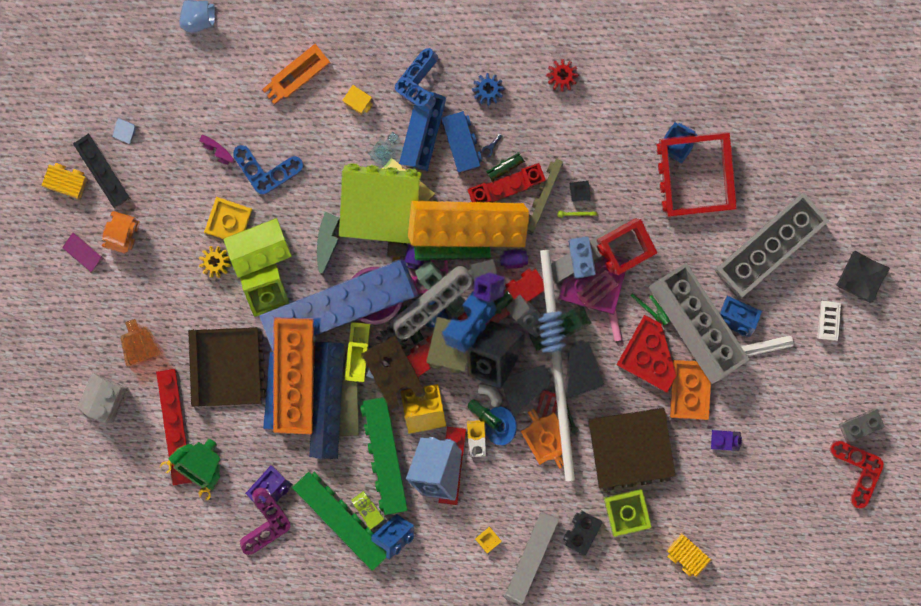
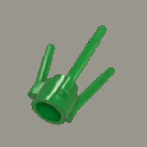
M631 293V297L648 311L657 322L661 321L663 325L670 322L663 308L652 295H650V299L658 309L656 313L635 294Z

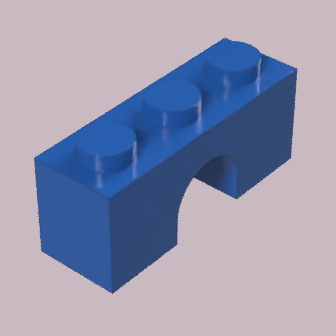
M472 291L463 304L468 319L465 321L452 319L442 333L447 346L463 352H467L469 347L474 344L479 333L484 330L485 325L497 310L493 300L488 302L474 296V291Z

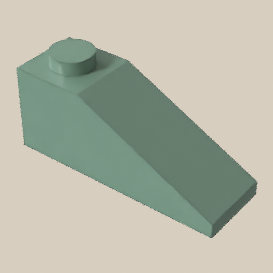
M428 260L415 271L419 282L427 290L445 277L431 260ZM450 288L445 289L443 292L450 291ZM460 295L445 308L457 318L465 311L463 304L466 300Z

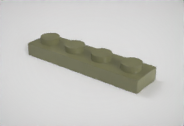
M557 158L555 162H550L546 171L550 173L549 177L545 182L541 183L539 188L542 191L540 198L536 197L533 202L532 208H535L533 215L529 214L527 231L531 233L536 228L563 161Z

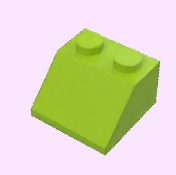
M276 264L240 277L243 292L254 317L290 304Z

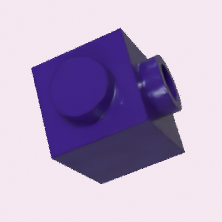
M490 272L475 278L474 296L488 302L504 295L505 278Z

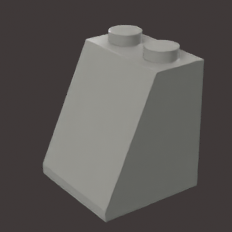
M92 372L77 408L91 418L103 423H112L127 387Z

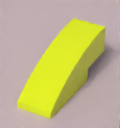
M351 322L345 380L364 382L366 363L361 353L368 350L371 324Z

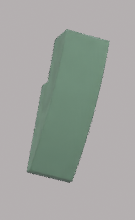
M327 212L323 216L317 240V263L321 274H324L339 242V239L334 237L333 234L340 218Z

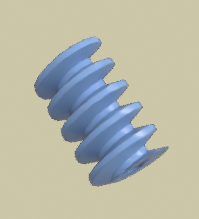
M562 312L541 314L543 317L538 319V321L543 322L544 325L540 326L539 329L545 330V332L540 337L546 338L541 344L547 346L542 352L563 351L561 348L565 347L566 343L560 342V340L564 339L565 335L559 333L564 331V327L558 326L563 323V320L557 318L562 315Z

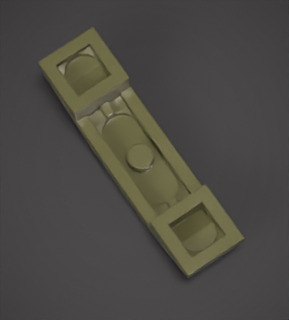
M343 359L339 435L359 436L357 381L345 380L347 359Z

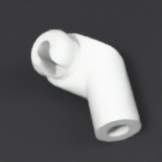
M479 384L478 393L488 395L491 405L499 407L503 399L498 389L493 386Z

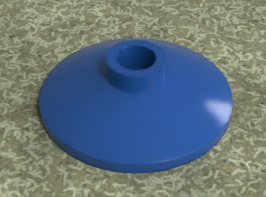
M495 407L490 412L501 419L502 423L499 424V428L494 430L484 422L486 426L485 433L492 443L506 445L516 435V418L512 416L509 409Z

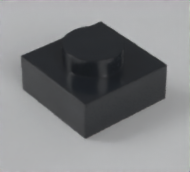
M589 181L569 183L571 202L591 200Z

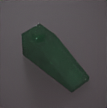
M584 307L573 308L558 317V319L563 320V323L558 326L564 327V331L559 334L565 335V338L592 324ZM528 334L536 351L547 347L541 344L546 338L540 337V335L535 338Z

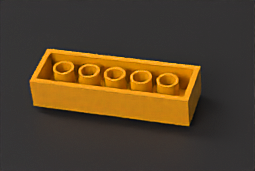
M411 201L408 239L412 246L525 247L529 210L524 203Z

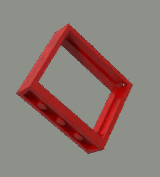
M729 132L659 139V144H656L657 155H660L661 163H658V173L662 174L663 182H660L659 185L660 193H664V201H661L662 211L666 212V216L737 209ZM720 140L726 204L673 209L667 145Z

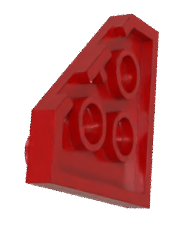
M644 315L616 365L668 393L677 376L662 324Z

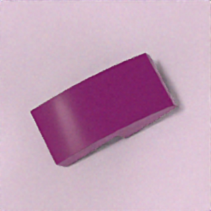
M203 134L201 135L199 141L203 144V148L214 151L215 148L214 156L218 158V162L228 165L229 162L234 164V158L223 146Z

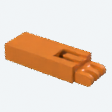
M314 44L271 78L272 82L265 86L262 91L266 93L270 89L272 90L267 97L270 99L276 95L277 97L272 100V103L275 105L284 97L286 99L331 64V62L319 47ZM289 74L295 79L292 83L288 79L283 84L280 82Z

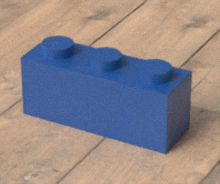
M464 111L442 117L458 174L480 168V163L483 161L480 151L476 152L474 147L477 144L475 134H470L469 126L472 125L469 115L465 116Z

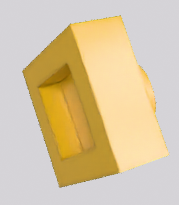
M490 526L475 538L487 554L502 542Z

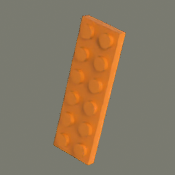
M274 318L273 433H313L314 319Z

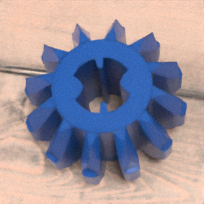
M486 73V79L479 75L481 83L478 81L473 82L477 87L472 88V92H479L474 98L476 100L482 97L480 100L481 105L487 100V106H490L491 99L497 104L496 96L503 98V94L498 92L505 90L503 86H499L503 81L500 79L495 82L497 78L495 74L492 79H489V73ZM486 85H490V88H493L494 91L491 90V93L487 94L483 87L486 88Z

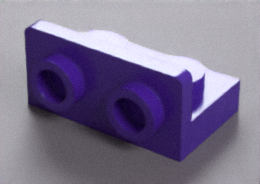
M270 465L245 494L254 502L252 498L253 492L258 488H266L277 502L288 493L292 483L274 466ZM262 495L259 496V498H260V499L264 502V504H265V503H266L265 497H263Z

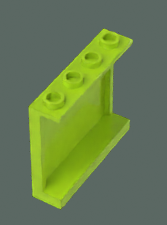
M355 163L345 165L342 170L339 236L410 243L408 229L411 201H419V186L422 172H417L414 169L403 171L395 167L382 169L375 165L362 167Z

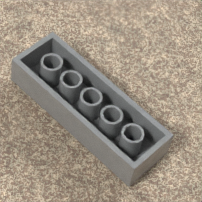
M803 192L714 270L739 298H742L828 223L829 220Z
M687 263L649 286V289L711 384L722 379L750 360Z

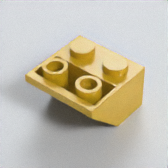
M438 384L424 386L426 396L422 398L417 397L412 389L401 391L409 434L446 427Z

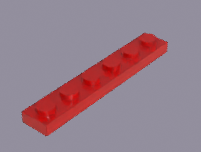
M176 369L156 371L169 457L178 448L187 445ZM172 465L171 477L173 486L192 483L190 479L174 469V465Z

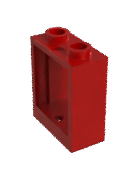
M634 218L596 240L601 256L604 255L607 261L605 263L606 268L610 273L616 275L622 274L658 253L642 220ZM633 229L644 253L619 266L608 243Z

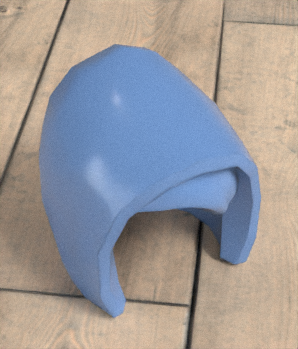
M183 1L179 21L180 28L186 32L193 33L214 26V4H209L208 1Z

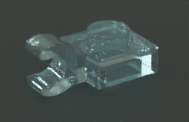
M392 132L385 142L379 139L368 154L384 166L395 152L391 147L399 136Z

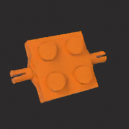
M535 408L531 409L533 414L529 410L527 413L533 422L528 427L522 429L521 433L540 465L547 460L554 459L559 469L562 466L564 467L561 457L562 446L559 420L555 413L552 412L545 417L539 418Z

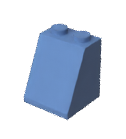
M434 437L420 438L406 480L422 496L455 500L462 450L456 445L455 441L450 439L443 441Z

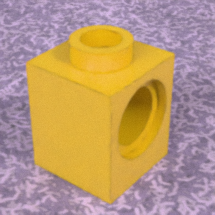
M354 85L351 86L342 100L344 104L361 115L364 112L368 113L373 106V103H371L372 97Z

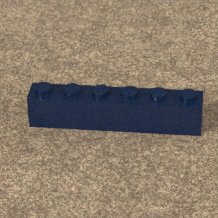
M315 343L313 433L310 434L309 457L338 459L344 343Z

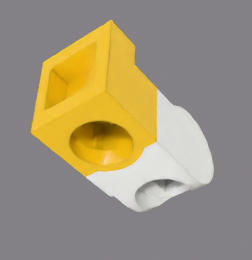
M467 421L470 457L486 456L484 421Z

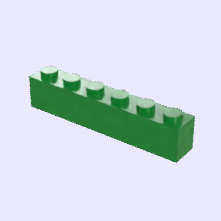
M384 397L363 401L364 405H361L360 408L362 417L366 416L367 424H364L366 436L369 435L371 443L367 444L369 454H373L374 462H371L373 474L377 473L378 481H375L376 491L381 493L382 500H378L380 511H384L385 515L408 511L388 404Z
M315 471L313 473L307 472L292 487L293 490L373 571L386 559L387 551L372 542V535L375 533L369 527L365 529L360 524L362 519L356 513L352 515L347 510L349 506L342 499L338 501L334 497L335 491L329 485L325 487L321 483L323 479Z

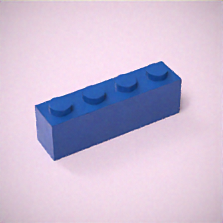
M429 92L436 100L433 108L423 111L415 105L413 107L399 164L402 166L428 171L447 98L435 92Z

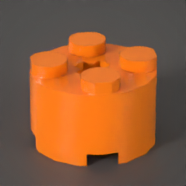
M112 211L110 216L113 218L111 222H106L102 240L106 242L102 244V247L125 254L129 249H133L135 239L132 237L134 231H138L140 221L136 220V217Z

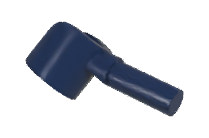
M499 133L489 146L482 148L481 153H483L485 148H489L491 153L487 157L492 156L495 145L503 136Z

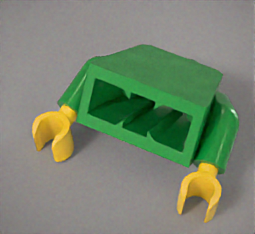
M207 439L204 445L197 442L195 445L187 444L182 446L168 458V461H163L160 468L162 465L167 464L169 469L165 473H169L172 465H174V469L201 487L198 492L199 497H201L203 492H207L208 495L205 500H209L211 497L210 490L214 489L221 477L220 457L213 452L217 443Z

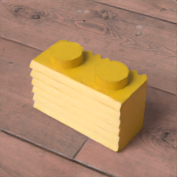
M55 163L53 166L49 164L41 186L81 199L88 180L87 177L83 176L84 172L76 169L70 172L65 170L66 166Z
M682 533L666 550L670 553L667 557L675 564L679 561L684 566L682 570L690 577L692 575L697 577L712 561Z

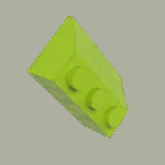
M277 218L223 239L238 278L292 257Z

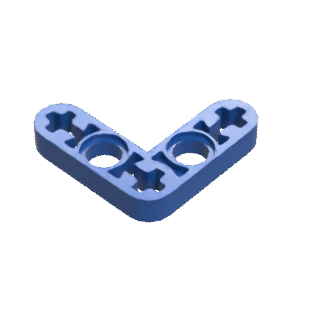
M431 48L421 51L395 84L397 93L423 111L433 108L436 102L435 98L428 91L419 86V83L438 60V55ZM419 69V72L413 76L414 72ZM416 91H418L417 95L414 96V97H412V95H413Z
M239 145L233 151L236 162L255 191L261 195L268 194L303 170V161L297 156H292L267 173H264L246 146ZM238 150H246V158L248 160L252 158L253 161H249L244 166H242V163H245V161L242 157H237V155L239 154ZM291 161H299V169L295 170L294 168H292L291 170H289L291 175L288 176L286 170L282 166L286 165V168H288L292 165ZM250 165L257 166L258 172L255 175L248 174L247 168ZM277 170L284 172V178L281 181H276L273 177L274 172ZM270 175L275 185L272 186L269 183L266 185L267 189L265 191L262 189L258 190L259 182H267L268 179L266 177Z

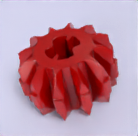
M561 59V65L554 61L555 68L552 66L548 67V70L552 73L546 74V77L552 78L548 81V84L551 85L555 82L553 90L561 86L560 92H564V86L570 91V84L576 85L577 82L574 79L579 77V74L573 73L577 70V67L570 68L571 61L564 65V59ZM561 71H564V74L568 75V78L565 77L564 80H561V77L557 76V74H560Z

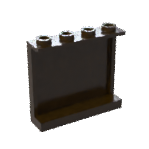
M259 327L188 330L191 407L262 404V400H265V388L261 387V381L265 380L264 369H261V362L264 361V351L260 350V342H263V331H259Z
M665 408L587 419L598 488H603V491L614 490V486L622 485V488L633 487V483L641 482V485L652 484V480L660 479V482L671 481V477H675Z

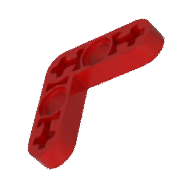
M835 441L830 446V453L834 457L862 469L850 501L855 508H865L870 501L883 470V460L876 455L843 441ZM841 444V448L846 451L850 447L851 450L848 453L847 459L844 458L847 454L839 452L837 455L834 447ZM856 451L860 452L862 456L859 462H854L851 458L852 454ZM866 455L869 456L867 458L869 461L877 459L879 467L872 470V465L865 463V467L862 466L866 460ZM864 477H870L872 480V484L868 488L862 485ZM858 488L869 491L868 495L863 493L862 499L864 503L857 505L855 497L861 495V491H858Z

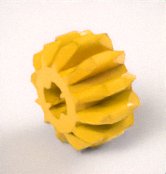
M210 246V253L206 250L202 251L206 257H199V260L204 261V263L199 264V267H206L203 270V274H207L210 271V278L214 277L215 272L217 278H221L220 271L227 274L228 272L224 267H231V264L225 263L230 258L229 256L224 257L227 254V250H223L220 253L221 247L217 246L214 252V248ZM213 257L220 260V263H217V267L210 264V261H213Z

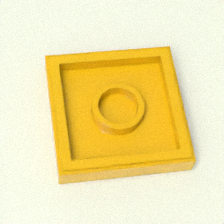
M216 197L204 233L224 239L242 232L247 228L253 209Z

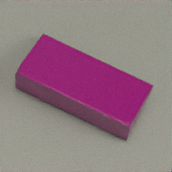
M75 233L70 235L62 247L90 272L103 260V257Z

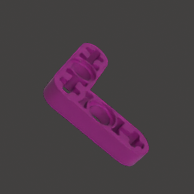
M258 488L252 494L255 505L267 522L240 540L242 552L247 555L256 553L285 534L291 527L287 515L266 488ZM262 495L263 497H265V500H266V503H265V504H264V502L259 498V496ZM269 508H276L275 513L267 514ZM279 518L284 525L278 524L276 519ZM269 531L270 535L268 537H260L262 532Z

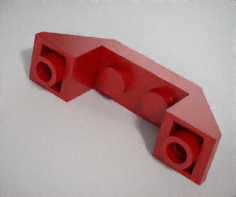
M540 163L521 169L520 172L488 184L482 183L467 189L472 202L493 203L545 182L546 179Z

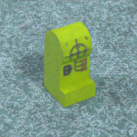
M364 491L351 499L369 529H372L385 519Z

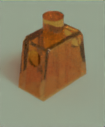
M136 319L125 322L128 333L120 337L126 367L163 354L148 327L139 329Z

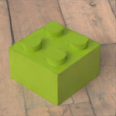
M642 489L603 498L613 537L652 528Z

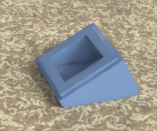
M118 118L112 137L130 144L137 126Z

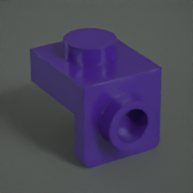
M712 430L711 449L740 450L742 445L741 432Z

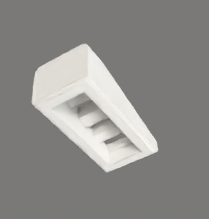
M821 301L817 339L838 341L841 303ZM825 307L836 308V311H825ZM825 314L834 315L835 319L825 318ZM824 322L834 323V327L824 326ZM824 330H832L833 334H826Z

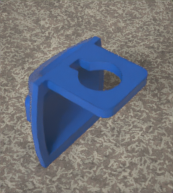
M675 122L664 138L697 134L685 125ZM694 143L667 145L668 157L682 164L691 152Z

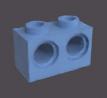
M589 236L569 239L568 243L575 279L594 276L595 270Z

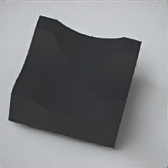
M853 251L836 286L869 303H873L890 268L857 251Z

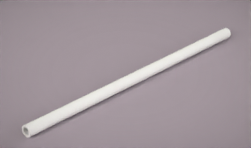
M542 250L540 255L547 313L556 312L550 250ZM561 351L551 352L565 481H573L575 476Z

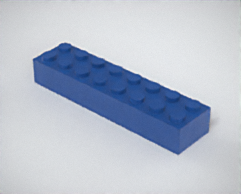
M398 260L262 314L259 317L274 352L275 317L314 319V336H317L419 295L406 261Z

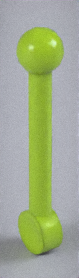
M558 211L557 216L559 218L564 216H597V212Z

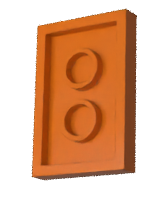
M673 360L677 377L671 386L670 418L709 420L711 382L697 361Z

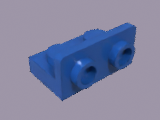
M726 296L720 310V315L729 329L741 336L751 337L755 331L762 313L761 310L729 296Z
M395 514L372 535V542L386 550V558L390 560L394 555H398L406 544L412 542L414 539V525Z

